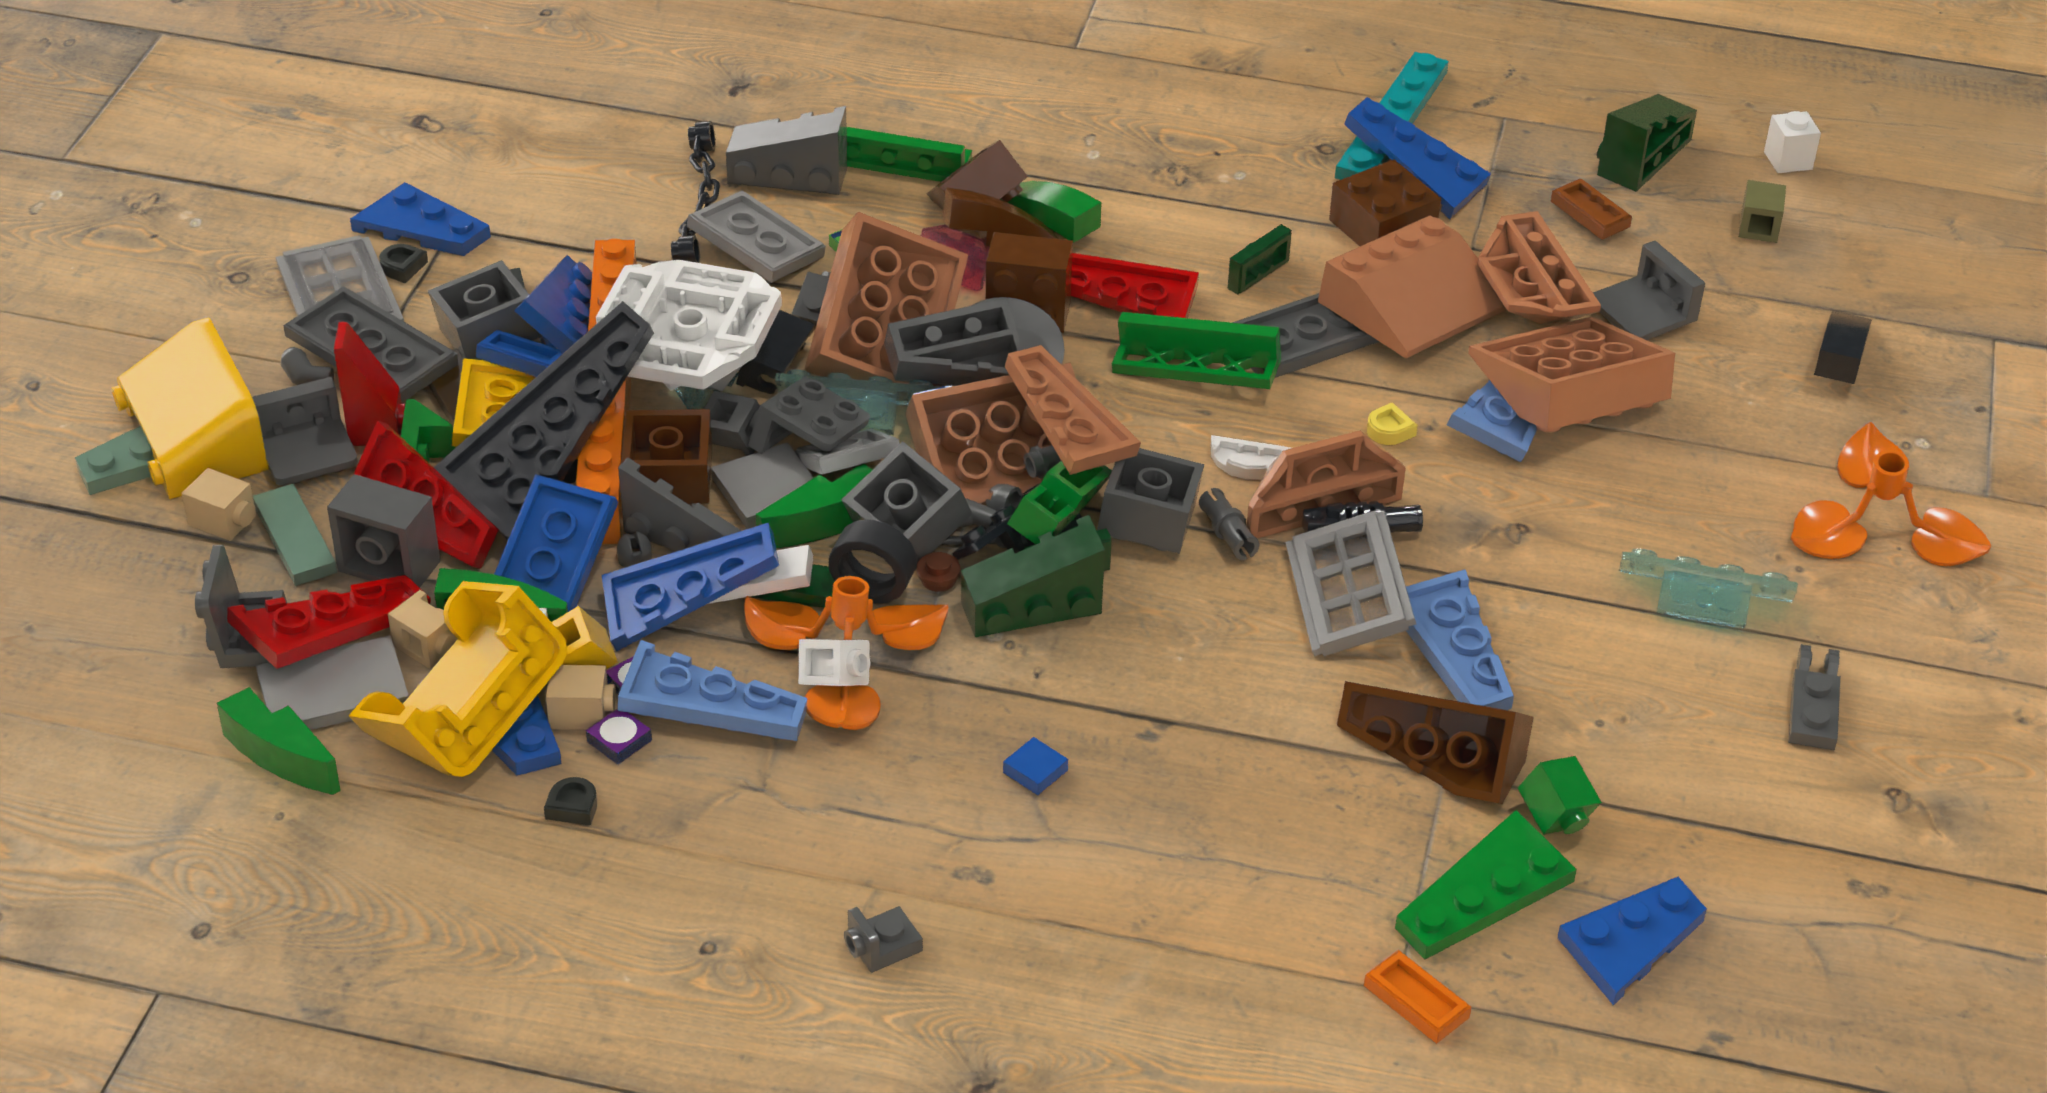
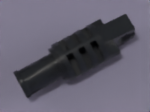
M1370 501L1369 504L1367 502H1358V504L1347 502L1345 505L1343 503L1328 504L1325 507L1304 509L1302 527L1305 533L1375 510L1376 513L1385 512L1391 533L1405 531L1421 532L1423 528V512L1420 505L1384 507L1383 503L1378 501ZM1366 534L1358 536L1360 540H1368Z

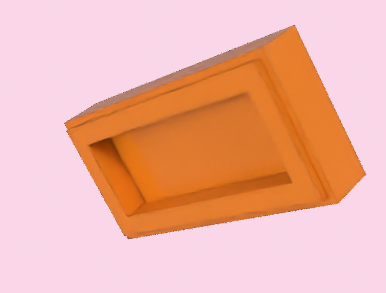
M1397 950L1365 975L1364 987L1436 1044L1470 1018L1472 1007L1400 950Z

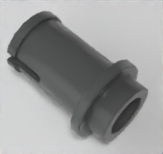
M1052 445L1044 448L1039 446L1031 447L1030 452L1024 455L1026 470L1032 478L1038 476V478L1043 479L1047 472L1061 461Z

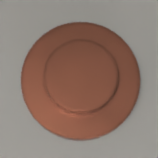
M934 552L925 555L919 560L917 575L925 588L935 592H942L951 589L960 576L961 567L959 561L954 556L944 552Z

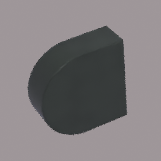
M394 244L388 246L380 253L379 260L385 276L406 283L428 263L427 251L414 246Z
M569 777L558 781L551 788L545 803V819L591 825L597 809L595 786L587 779L580 777Z

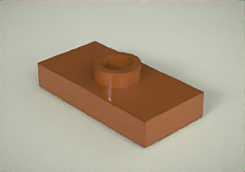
M1581 178L1552 191L1551 202L1601 240L1631 227L1632 216Z

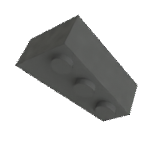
M846 106L837 107L832 113L814 116L813 112L801 114L799 119L783 122L777 118L735 126L726 151L727 184L839 195L847 171Z
M1008 298L889 323L884 342L895 381L954 386L1009 375L1005 368L1008 353L1023 350Z

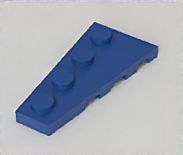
M1368 97L1347 115L1344 125L1376 154L1385 153L1391 160L1395 159L1441 197V204L1443 205L1441 212L1449 219L1480 192L1489 181L1490 172Z
M566 255L514 311L564 353L588 332L592 271L581 262L576 263Z
M769 523L603 574L602 582L610 641L616 652L778 567L779 561L774 533Z

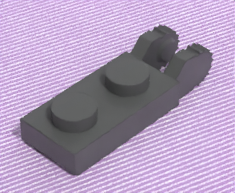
M1800 645L1797 669H1795L1792 680L1788 743L1835 750L1838 740L1841 676H1837L1840 658L1839 650H1828L1824 659L1823 668L1825 669V674L1809 671L1812 662L1811 646Z

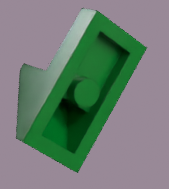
M406 399L401 437L428 463H430V458H445L456 448L452 446L453 426L417 400Z

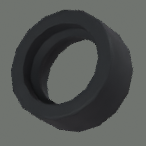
M859 520L846 526L829 555V571L834 581L844 576H855L864 579L869 584L868 599H872L873 604L889 603L899 598L906 589L917 564V554L912 543L904 534L887 523L875 520ZM852 550H864L880 556L892 567L894 573L883 574L866 568L854 557Z

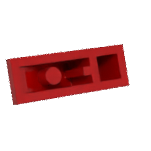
M339 322L334 344V355L346 429L352 445L366 446L377 421L387 423L401 436L405 403L401 402L398 384L349 323Z

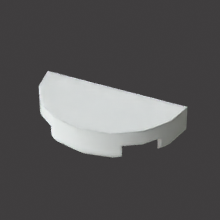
M1211 435V458L1217 467L1231 476L1246 480H1262L1268 467L1283 450L1291 449V447Z

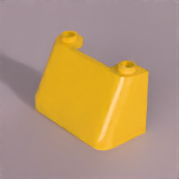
M209 317L191 322L117 377L118 386L111 388L118 411L126 410L130 417L136 416L153 452L154 460L147 462L151 478L155 486L163 485L169 499L182 496V492L207 468L237 479L269 470L255 403Z
M463 581L448 598L444 606L443 616L445 624L457 638L444 656L403 704L391 693L376 691L364 697L349 714V717L362 731L371 737L443 774L459 777L470 775L547 684L566 658L567 645L562 633L519 586Z

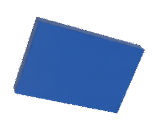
M535 474L494 575L524 582L544 590L567 602L568 612L576 608L618 505L617 499L614 496Z

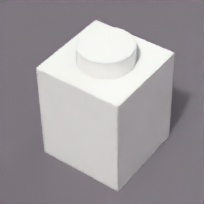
M1792 111L1786 114L1772 115L1764 153L1777 173L1813 170L1821 132L1807 111Z

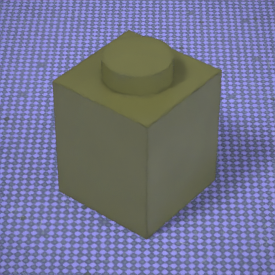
M1754 180L1747 181L1738 237L1777 243L1784 214L1786 185Z

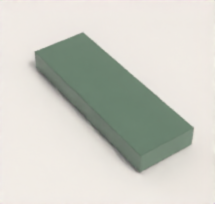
M294 484L253 496L256 512L295 586L337 573L336 562Z

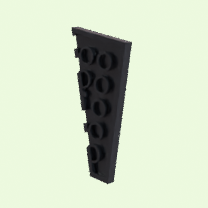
M622 301L434 467L499 529L498 532L507 541L535 474L563 481L653 336L654 332L650 324Z

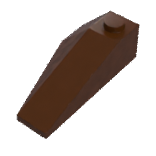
M1345 681L1337 726L1377 750L1385 752L1402 762L1418 774L1424 775L1443 786L1442 788L1454 795L1503 804L1526 762L1534 717L1509 710Z

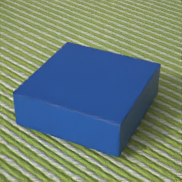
M1033 737L1003 761V773L1036 795H1039L1068 771L1069 759Z

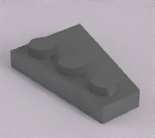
M627 457L618 467L624 532L635 534V531H639L645 534L650 542L676 552L741 531L700 503H695L692 506L672 494L674 487L661 478L654 483L640 474L638 471L641 465Z

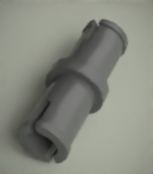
M1211 488L1212 494L1217 499L1216 501L1213 500L1208 491H1205L1200 496L1199 506L1211 520L1212 530L1216 536L1227 542L1237 559H1247L1241 547H1244L1249 556L1253 557L1258 552L1260 543L1246 526V518L1243 513L1231 506L1223 491L1219 488Z

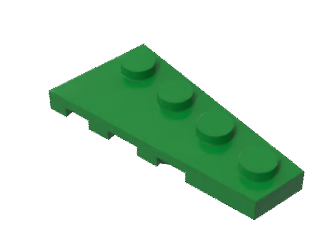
M1515 810L1402 910L1396 917L1395 929L1425 960L1573 883L1577 869Z

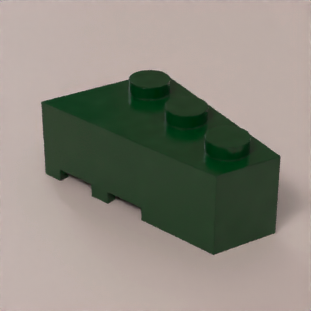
M1656 94L1608 113L1603 141L1597 151V159H1599L1597 175L1637 192L1692 140L1697 110Z
M1090 515L1078 519L1077 523L1079 526L1053 537L1051 531L1039 536L1040 543L1018 553H1014L1013 548L961 570V604L975 637L1102 614L1105 548Z

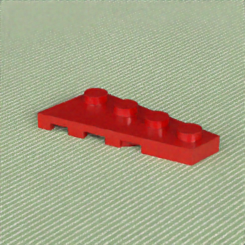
M1078 253L1072 254L1071 296L1119 312L1180 318L1189 317L1198 287L1199 272Z
M377 421L354 474L432 497L439 549L472 567L481 569L499 529L387 423Z
M402 575L352 584L350 592L342 594L328 592L325 589L310 592L309 600L286 604L284 597L265 600V608L246 611L243 604L227 607V622L276 669L390 627L388 613L419 590H423L409 577ZM427 595L428 604H431V597Z

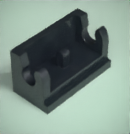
M779 310L757 356L739 369L736 384L741 387L746 385L760 392L774 394L778 387L772 382L763 380L761 374L781 381L798 352L805 347V341L812 335L815 324Z

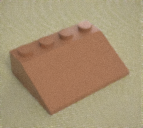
M857 212L842 229L804 370L843 385L910 396L914 393L934 389L936 384L895 381L884 345L887 327L889 323L954 310L968 254Z
M1431 215L1326 261L1318 298L1320 304L1406 359L1507 310L1478 266V257L1460 233L1445 225L1441 219Z
M1594 317L1469 346L1468 354L1520 418L1536 425V428L1543 432H1558L1564 426L1588 424L1594 418L1619 416L1625 410L1650 408L1656 402L1671 399L1675 352Z
M1071 362L1061 364L1075 377ZM1010 375L911 396L905 415L916 452L960 487L965 498L986 505V499L991 500L993 493L989 492L990 488L997 484L1016 486L1024 493L1042 482L1043 479L1038 478V476L1032 478L1028 474L1024 464V455L1030 452L1031 447L1039 446L1044 448L1052 444Z

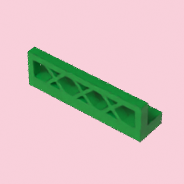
M847 127V167L942 182L972 158V150L965 149L964 145Z
M1122 312L1118 320L1120 345L1111 364L1112 373L1271 389L1281 362L1279 327ZM1128 354L1147 357L1139 361L1126 360ZM1173 359L1186 361L1179 365H1171L1166 363ZM1212 363H1219L1225 365L1218 369H1210L1205 367ZM1252 367L1266 368L1264 374L1245 371Z

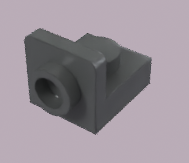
M900 906L869 919L864 917L858 907L848 910V930L844 931L846 946L854 958L860 957L871 973L923 951V938Z

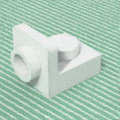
M799 639L798 684L828 686L868 685L870 669L869 641Z

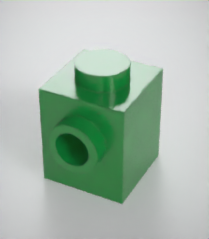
M1576 756L1540 762L1518 786L1521 796L1543 835L1563 831L1564 834H1572L1583 829L1590 821L1588 817L1602 803Z

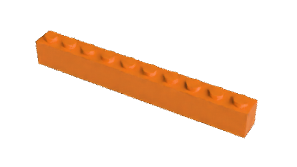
M617 238L595 240L588 331L597 324L596 316L625 265L637 264L635 240H621ZM628 376L578 455L576 486L614 496L618 501L602 544H618L619 539L622 537L623 516L618 467L621 465L625 410H630L632 377Z

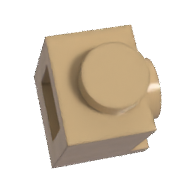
M421 590L388 613L394 647L429 669H432L457 638L445 624L444 610L428 604L427 594Z

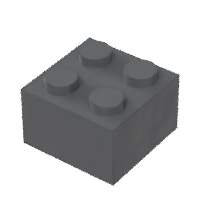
M502 260L428 290L440 330L454 349L457 348L463 358L482 360L476 358L477 344L496 330L531 341L542 337L537 330L514 311L529 293Z
M903 441L841 499L853 522L875 520L887 523L901 531L912 543L917 554V564L922 557L932 553L972 515L961 488Z
M1139 448L1137 456L1115 462L1104 492L1097 530L1107 528L1110 536L1115 539L1128 540L1151 546L1157 550L1180 554L1196 505L1205 464Z
M354 474L327 506L338 572L368 581L406 575L418 587H421L440 563L432 497Z

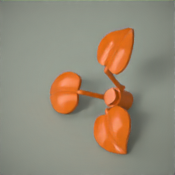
M1872 422L1863 426L1848 440L1839 455L1837 463L1838 474L1846 484L1855 488L1867 487L1866 493L1856 511L1850 515L1846 507L1834 501L1820 500L1812 502L1802 508L1796 516L1790 539L1802 551L1819 558L1840 559L1851 556L1858 552L1867 540L1866 529L1856 521L1863 516L1873 495L1882 500H1892L1903 494L1911 523L1918 528L1912 534L1911 544L1916 553L1925 561L1938 566H1955L1983 556L1991 549V543L1982 530L1967 517L1954 510L1933 507L1925 512L1923 520L1919 518L1912 495L1913 485L1906 482L1909 460L1904 452L1887 439Z
M844 576L838 578L833 583L832 597H826L825 607L820 616L813 608L803 604L784 601H762L746 596L744 618L746 626L754 639L760 644L773 649L794 650L799 648V639H806V637L811 639L817 638L831 614L835 625L839 629L844 630V640H852L853 630L860 628L861 624L867 619L871 633L874 635L882 634L883 641L888 646L903 650H920L932 646L939 639L949 607L948 604L891 605L872 610L873 600L868 599L869 584L859 577ZM816 685L808 690L805 695L807 698V714L815 721L833 728L863 729L871 725L880 713L881 703L879 695L873 688L865 685Z

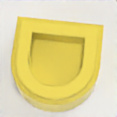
M1390 403L1369 414L1367 434L1373 441L1379 444L1396 445L1415 437L1418 425L1394 403Z

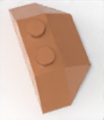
M1538 211L1501 216L1496 229L1481 251L1477 264L1508 312L1539 324L1578 319L1600 312L1601 304Z
M1361 430L1283 450L1268 467L1248 504L1247 527L1253 536L1258 539L1302 527L1304 509L1325 507L1328 504L1343 503L1345 505L1347 502H1354L1355 504L1367 502L1369 504L1370 501H1378L1379 503L1387 504L1402 500L1406 468L1402 462Z

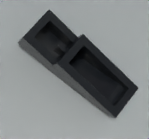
M1832 311L1820 348L1814 375L1855 384L1872 319Z

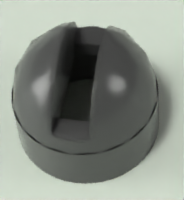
M997 484L989 490V492L993 493L991 500L986 499L987 507L997 511L1009 504L1016 508L1021 502L1019 496L1022 494V491L1019 487L1009 484Z
M635 531V534L628 535L626 533L619 539L617 545L619 564L623 567H629L652 559V546L645 534ZM632 549H639L640 551L632 552Z

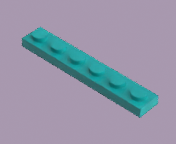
M1414 52L1380 101V104L1400 118L1413 124L1447 74L1449 61L1437 58L1429 53ZM1356 136L1336 165L1335 178L1340 180L1388 162L1390 158L1385 153L1376 154Z

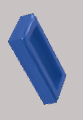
M500 330L494 331L478 343L476 348V358L535 377L563 354L557 348Z

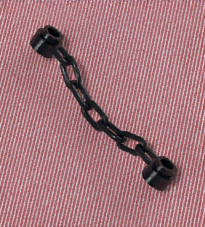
M712 121L695 122V126L688 127L689 145L691 149H694V153L689 156V162L697 172L704 174L705 179L699 186V201L695 212L702 209L703 204H705L704 208L711 205L719 196L720 183L716 179H711L710 172L715 168V162L706 152L715 151L716 148L715 131ZM712 184H713V185H714L713 196L710 197L707 192H704V190H705V187H706L708 191H712V189H713ZM687 217L679 227L681 236L678 238V241L671 242L672 260L700 263L698 239L695 235L696 232L687 227Z

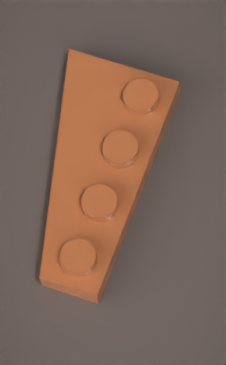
M1042 345L1008 353L1005 364L1007 372L1070 475L1137 456L1141 442Z

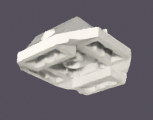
M683 260L662 261L642 267L641 264L625 265L596 316V323L601 321L623 301L650 324L654 334L628 374V377L662 382L670 391L680 386L723 391L742 365L757 356L782 306L781 292L774 286L771 287L765 279L755 272Z

